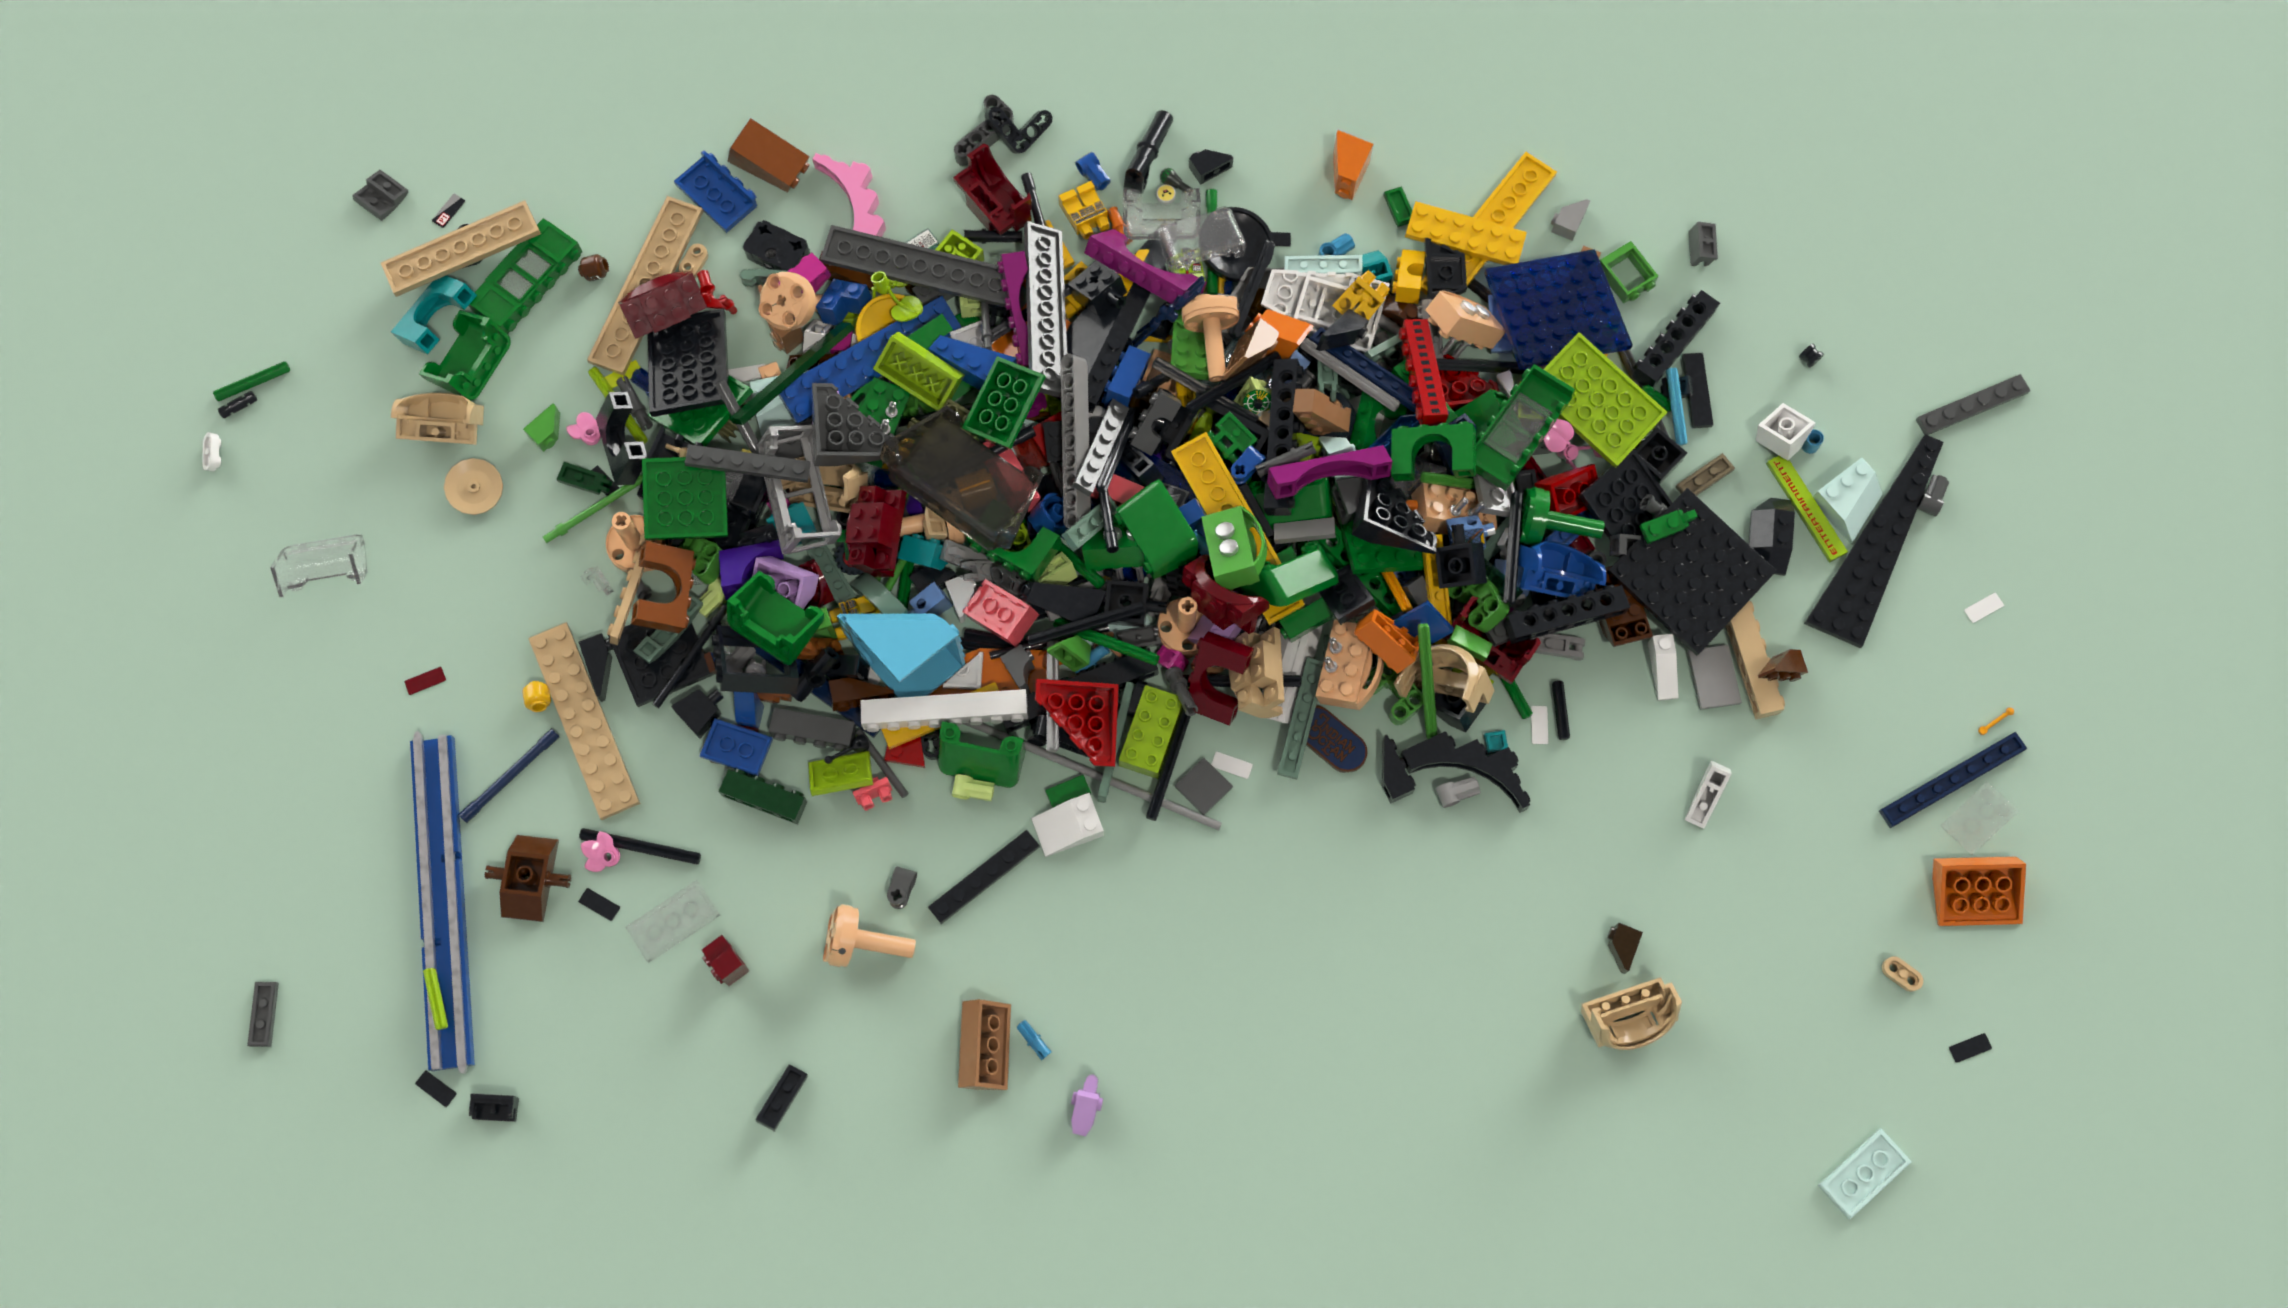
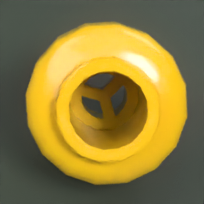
M532 681L522 690L524 705L533 712H542L551 703L549 687L543 682Z

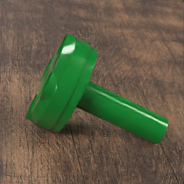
M1537 487L1525 489L1520 543L1522 545L1534 546L1541 543L1545 529L1601 539L1604 531V521L1549 511V491Z

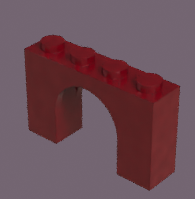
M1208 631L1203 638L1200 637L1196 648L1199 651L1192 662L1194 671L1191 672L1188 683H1190L1188 690L1198 707L1197 714L1230 726L1237 716L1238 699L1216 690L1208 680L1207 668L1220 666L1243 675L1250 666L1254 648Z

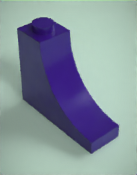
M779 540L719 551L721 588L726 600L752 578L756 558L773 556L780 560L784 559Z

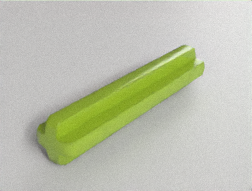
M433 967L423 970L435 1029L443 1030L448 1027L437 972Z

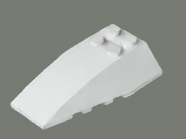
M1272 269L1261 306L1310 323L1314 326L1310 331L1312 334L1321 327L1327 330L1342 316L1332 305L1361 275L1354 273L1336 274V272L1316 273V271L1305 273L1298 272V270ZM1374 279L1370 286L1376 290L1383 281ZM1383 282L1389 287L1390 283ZM1385 301L1369 319L1366 327L1368 332L1365 337L1350 345L1357 351L1366 353L1371 349ZM1359 303L1355 305L1352 309L1353 311L1359 306Z

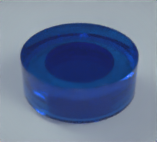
M1225 281L1224 294L1231 295L1234 290L1233 281Z

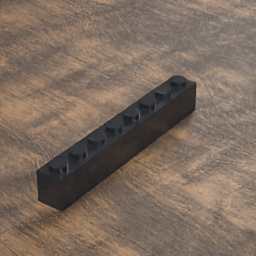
M1122 655L1121 657H1116L1113 662L1108 664L1106 662L1100 663L1095 666V669L1090 671L1082 670L1072 678L1064 677L1060 680L1118 684V690L1125 688L1126 681L1136 684L1138 680L1144 681L1158 675V667L1131 656L1125 657V655ZM1035 692L1027 694L1028 719H1024L1022 722L1003 721L1007 734L1031 725L1032 721L1039 715L1047 716V710L1043 705L1040 706L1035 701Z

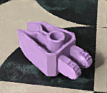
M1094 1074L1086 1077L1083 1089L1073 1093L1071 1104L1075 1105L1071 1120L1073 1134L1086 1136L1094 1124L1096 1111H1101L1103 1098H1100V1093H1096L1099 1079Z

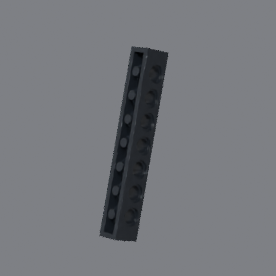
M1274 359L1267 461L1291 451L1290 448L1294 447L1296 449L1299 447L1296 435L1300 433V422L1297 421L1298 417L1293 413L1295 389H1302L1300 378H1303L1304 370L1303 366H1300L1298 359ZM1292 380L1290 383L1285 384V381ZM1291 398L1289 401L1283 402L1284 399ZM1290 416L1287 420H1282L1283 417ZM1283 435H1288L1287 438L1280 439ZM1266 474L1264 510L1267 516H1291L1292 508H1295V497L1275 499L1267 484L1268 474Z

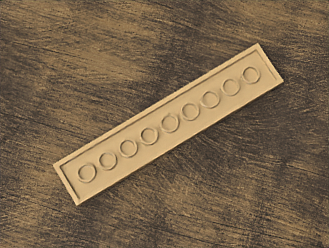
M669 196L666 197L587 359L588 363L623 376L625 375L643 336L635 339L618 302L638 286L657 277L675 272L704 212L703 208Z
M566 622L528 638L600 819L604 820L639 805L640 801L599 699L596 696L569 625Z

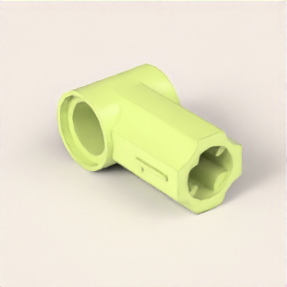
M717 577L708 586V591L699 598L703 602L699 613L705 618L721 603L727 602L721 588V577Z
M958 774L955 775L951 796L964 800L974 798L992 801L995 783L974 780L970 776Z

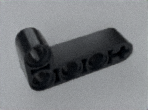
M1039 715L1032 721L1027 742L1036 746H1045L1047 744V716ZM1059 727V747L1088 757L1082 749L1079 750L1070 740L1069 734L1062 727Z

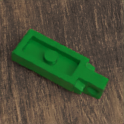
M1681 509L1645 522L1639 527L1647 544L1683 531L1690 526L1688 522L1695 520L1698 516L1695 509L1683 513Z

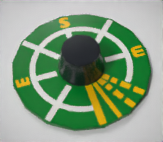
M1264 390L1250 391L1244 397L1243 405L1255 414L1268 411L1271 407V395Z

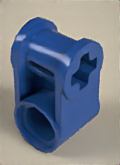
M1252 445L1242 453L1231 467V476L1237 485L1246 483L1257 472L1255 466L1264 463L1267 459Z

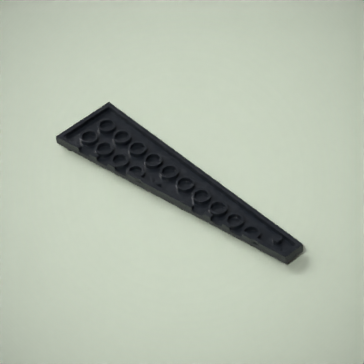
M1926 434L1922 437L1878 509L1850 550V553L1834 575L1829 586L1822 594V597L1804 623L1805 625L1858 648L1863 647L1944 443L1943 441Z

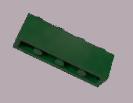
M728 769L718 791L722 797L798 825L807 804L803 793L792 790V792L786 791L784 786L777 783L770 785L765 783L766 780L759 776L751 778L746 776L747 773L740 769H735V771Z

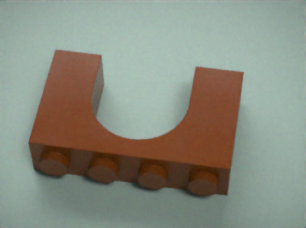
M646 541L641 546L638 566L666 573L675 584L676 594L674 600L670 603H657L639 599L633 604L631 624L674 633H680L687 628L689 623L687 609L691 605L689 591L692 589L694 582L691 574L696 565L694 551Z

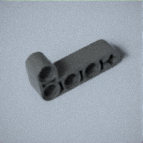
M992 94L985 97V112L990 106L999 107L1014 124L1013 111L998 96ZM996 112L992 113V114H993L992 119H997V118H996L997 113H996ZM986 120L955 145L954 153L957 164L967 166V155L983 143L991 147L1000 139L995 131H988L992 128ZM1008 125L1003 127L1004 135L1010 131Z

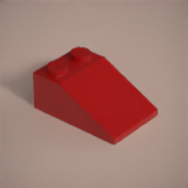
M1590 464L1549 476L1534 484L1535 487L1550 492L1549 511L1576 515L1587 510L1578 495L1594 482L1598 476L1595 464Z

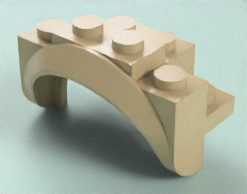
M424 393L396 399L391 410V418L397 419L396 439L476 445L477 425H483V405H475V403L463 396L450 393Z
M1273 627L1261 635L1254 632L1249 635L1247 632H1244L1237 636L1235 641L1254 648L1250 666L1243 675L1229 670L1231 690L1234 691L1238 699V710L1259 718H1273L1282 715V707L1277 706L1285 702L1280 629ZM1258 687L1263 688L1264 695Z

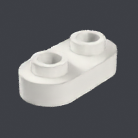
M208 432L204 437L202 461L204 470L214 472L221 465V457H219L221 439L218 434Z

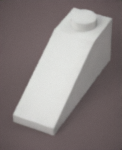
M1673 634L1655 635L1648 641V649L1657 700L1678 699L1677 657Z
M1711 760L1685 817L1686 821L1703 829L1705 828L1731 776L1729 768Z

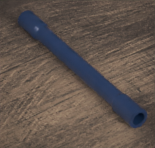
M551 728L486 791L458 814L460 818L468 823L494 796L544 750L548 749L560 736Z

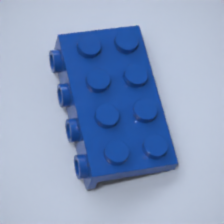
M703 150L701 152L702 158L674 180V183L698 207L703 208V211L727 233L758 207L755 200L757 197L752 190L744 188L742 181L738 177L734 178L725 165L721 166L712 153L708 154Z

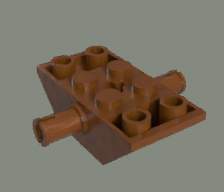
M1612 566L1605 567L1606 584L1605 586L1596 584L1594 589L1596 592L1601 591L1604 587L1609 585H1614L1615 587L1620 586V584L1607 573V571ZM1625 589L1624 592L1630 605L1629 610L1623 615L1599 621L1603 635L1613 647L1653 637L1643 608L1644 606ZM1600 600L1601 604L1608 606L1606 601Z
M517 835L507 851L505 867L486 866L485 870H488V872H485V879L502 880L499 892L502 918L544 922L550 887H570L571 883H568V881L571 882V875L553 873L559 844L558 839Z

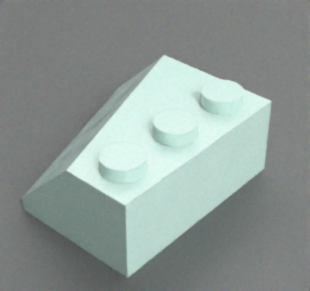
M778 376L751 381L752 397H755ZM779 395L756 414L761 436L771 426L796 425Z
M1860 458L1818 490L1813 498L1824 515L1851 544L1882 496V491L1876 472L1863 458Z

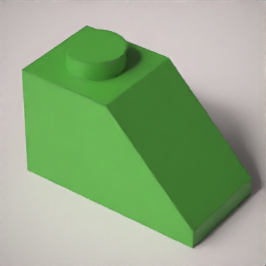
M552 403L523 429L527 436L543 452L546 449L552 448L559 438V410Z
M1078 635L1047 648V652L1073 672L1090 665L1091 645Z

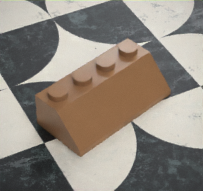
M980 999L962 1001L958 1088L974 1090L1008 1089L1011 1004Z

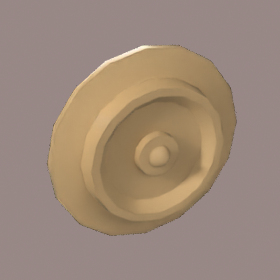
M475 458L462 460L454 465L445 477L444 491L446 499L453 508L464 514L477 515L485 513L493 508L502 496L503 482L501 475L494 465L485 460Z

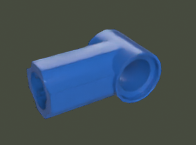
M1093 152L1075 161L1078 171L1082 176H1086L1089 181H1092L1097 191H1102L1111 183L1110 178L1101 168L1100 162Z

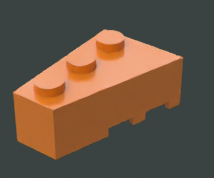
M1376 609L1358 621L1354 634L1397 674L1416 660L1419 650L1418 635L1416 637L1411 636L1407 633V628L1402 627L1400 629L1395 626L1394 620Z

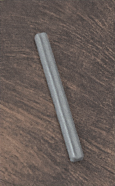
M1308 338L1302 341L1300 347L1390 410L1396 411L1398 409L1400 401L1327 351L1316 350L1317 344Z
M1054 640L1047 642V648L1059 642ZM1047 652V679L1059 680V660ZM1047 711V751L1056 753L1059 750V726L1049 716L1051 714Z

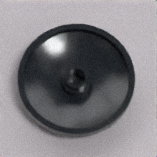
M1226 207L1215 211L1206 219L1199 232L1198 249L1203 262L1214 274L1229 281L1240 282L1248 267H1255L1264 242L1267 240L1272 241L1274 244V240L1269 227L1257 214L1240 207ZM1273 250V253H1272V255H1271V258H1270V260H1269L1268 265L1270 264V262H1271V260H1272V257H1273V254H1274V250Z

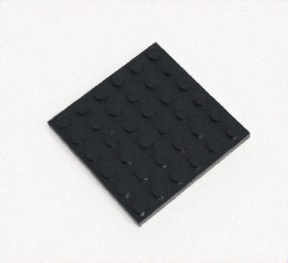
M1687 488L1661 516L1682 509L1683 513L1695 509L1698 517L1688 522L1690 526L1681 532L1647 544L1642 534L1641 540H1637L1627 550V555H1622L1607 573L1697 656L1777 570Z

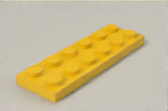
M1415 201L1405 238L1423 243L1425 238H1430L1431 242L1442 246L1444 244L1450 247V249L1460 251L1466 255L1517 269L1527 232Z

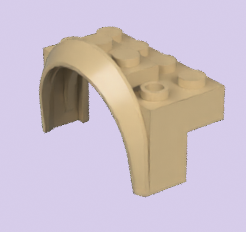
M804 457L796 458L797 460H805ZM856 464L819 466L823 484L844 487V489L824 486L829 510L850 513L852 504L858 500L860 486H868V472H862ZM809 478L808 483L781 479L783 490L789 488V493L812 488ZM813 493L789 498L790 504L803 502L805 506L816 508Z
M1449 644L1432 645L1434 692L1462 698L1467 704L1465 710L1471 713L1475 712L1479 702L1489 704L1495 690L1486 669L1478 665L1473 656L1461 647ZM1419 651L1415 662L1402 670L1394 682V686L1401 697H1407L1413 683L1417 688L1422 689ZM1439 667H1454L1464 672L1457 673L1452 672L1448 668L1439 669Z
M1660 977L1583 1003L1581 1013L1598 1048L1606 1046L1619 1050H1632L1651 1044L1664 1036L1673 1027L1675 1022L1678 1021L1682 1001L1672 982L1664 984ZM1641 1011H1645V1012H1643V1013H1641V1014H1639V1015H1637V1016H1634V1017H1632V1018H1629V1019H1626V1020H1622V1021L1613 1022V1021H1615V1020H1617V1019H1620V1018H1623V1017H1626V1016H1629V1015H1632V1014H1635V1013H1638V1012H1641ZM1650 1012H1652V1013L1654 1014V1016H1655V1018H1656V1020H1657V1022H1658V1025H1656V1023H1655V1021H1654V1019H1653V1017H1652V1015H1651Z

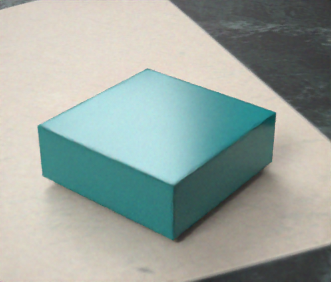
M1505 730L1484 733L1487 754L1497 753L1508 747Z

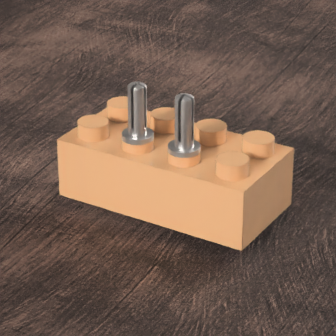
M1439 291L1425 309L1430 315L1428 321L1432 325L1441 328L1438 331L1439 334L1445 339L1451 337L1441 349L1443 355H1446L1456 342L1459 343L1462 340V343L1452 354L1456 359L1467 346L1472 344L1481 350L1484 347L1493 349L1507 332L1485 306L1448 291Z
M1422 483L1411 494L1412 500H1417L1418 502L1417 511L1425 521L1422 525L1426 531L1448 535L1447 519L1473 515L1479 516L1482 525L1493 523L1495 531L1497 530L1496 515L1481 513L1486 507V502H1478L1476 490ZM1491 536L1485 537V541H1487Z
M1337 620L1333 621L1315 695L1320 704L1360 710L1373 696L1380 683L1384 661L1378 656L1374 678L1369 687L1365 689V684L1372 668L1373 652L1354 634L1357 623L1345 622L1340 625Z

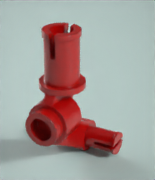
M707 270L699 271L697 277L701 285L700 292L707 308H724L731 314H736L738 310L734 306V302L728 299L726 295H721L719 299L714 298L715 285L711 282L709 272Z

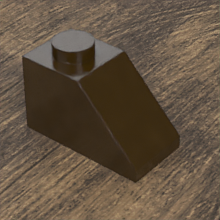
M1618 923L1615 927L1611 926L1607 938L1610 939L1608 947L1620 972L1626 974L1630 970L1643 932Z

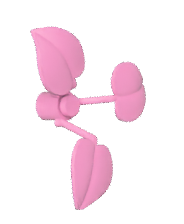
M1557 419L1543 439L1544 445L1549 451L1557 452L1561 459H1566V463L1573 469H1577L1572 460L1578 456V451L1592 449L1590 445H1572L1569 442L1574 436L1572 425L1565 420ZM1593 449L1594 455L1596 457L1603 458L1598 452H1596Z

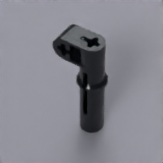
M1159 110L1143 140L1137 144L1136 153L1125 173V189L1139 194L1144 193L1148 182L1150 165L1158 157L1159 148L1173 122V117L1169 112Z

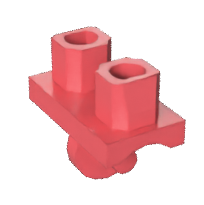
M877 776L873 778V785L860 787V789L853 791L858 805H861L867 811L874 807L872 799L880 796L882 803L892 800L891 791L893 789L887 777L879 780Z

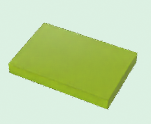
M869 751L840 756L834 759L831 764H826L824 759L808 762L810 792L812 796L873 785Z

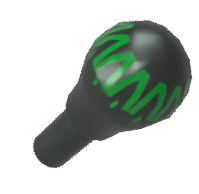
M1166 168L1160 173V180L1163 184L1171 185L1176 189L1179 188L1189 196L1194 191L1193 188L1182 182V179L1173 169Z

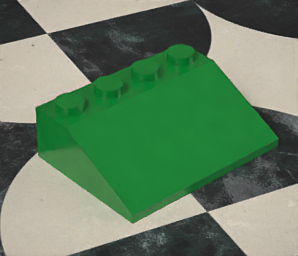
M997 356L962 429L986 442L1011 449L1046 376Z

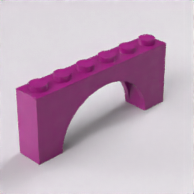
M1115 229L1091 235L1084 254L1170 304L1174 303L1177 296L1186 293L1188 288L1199 278L1192 273L1177 274L1164 271L1140 260L1126 248L1129 237ZM1206 281L1199 295L1203 294L1207 284Z

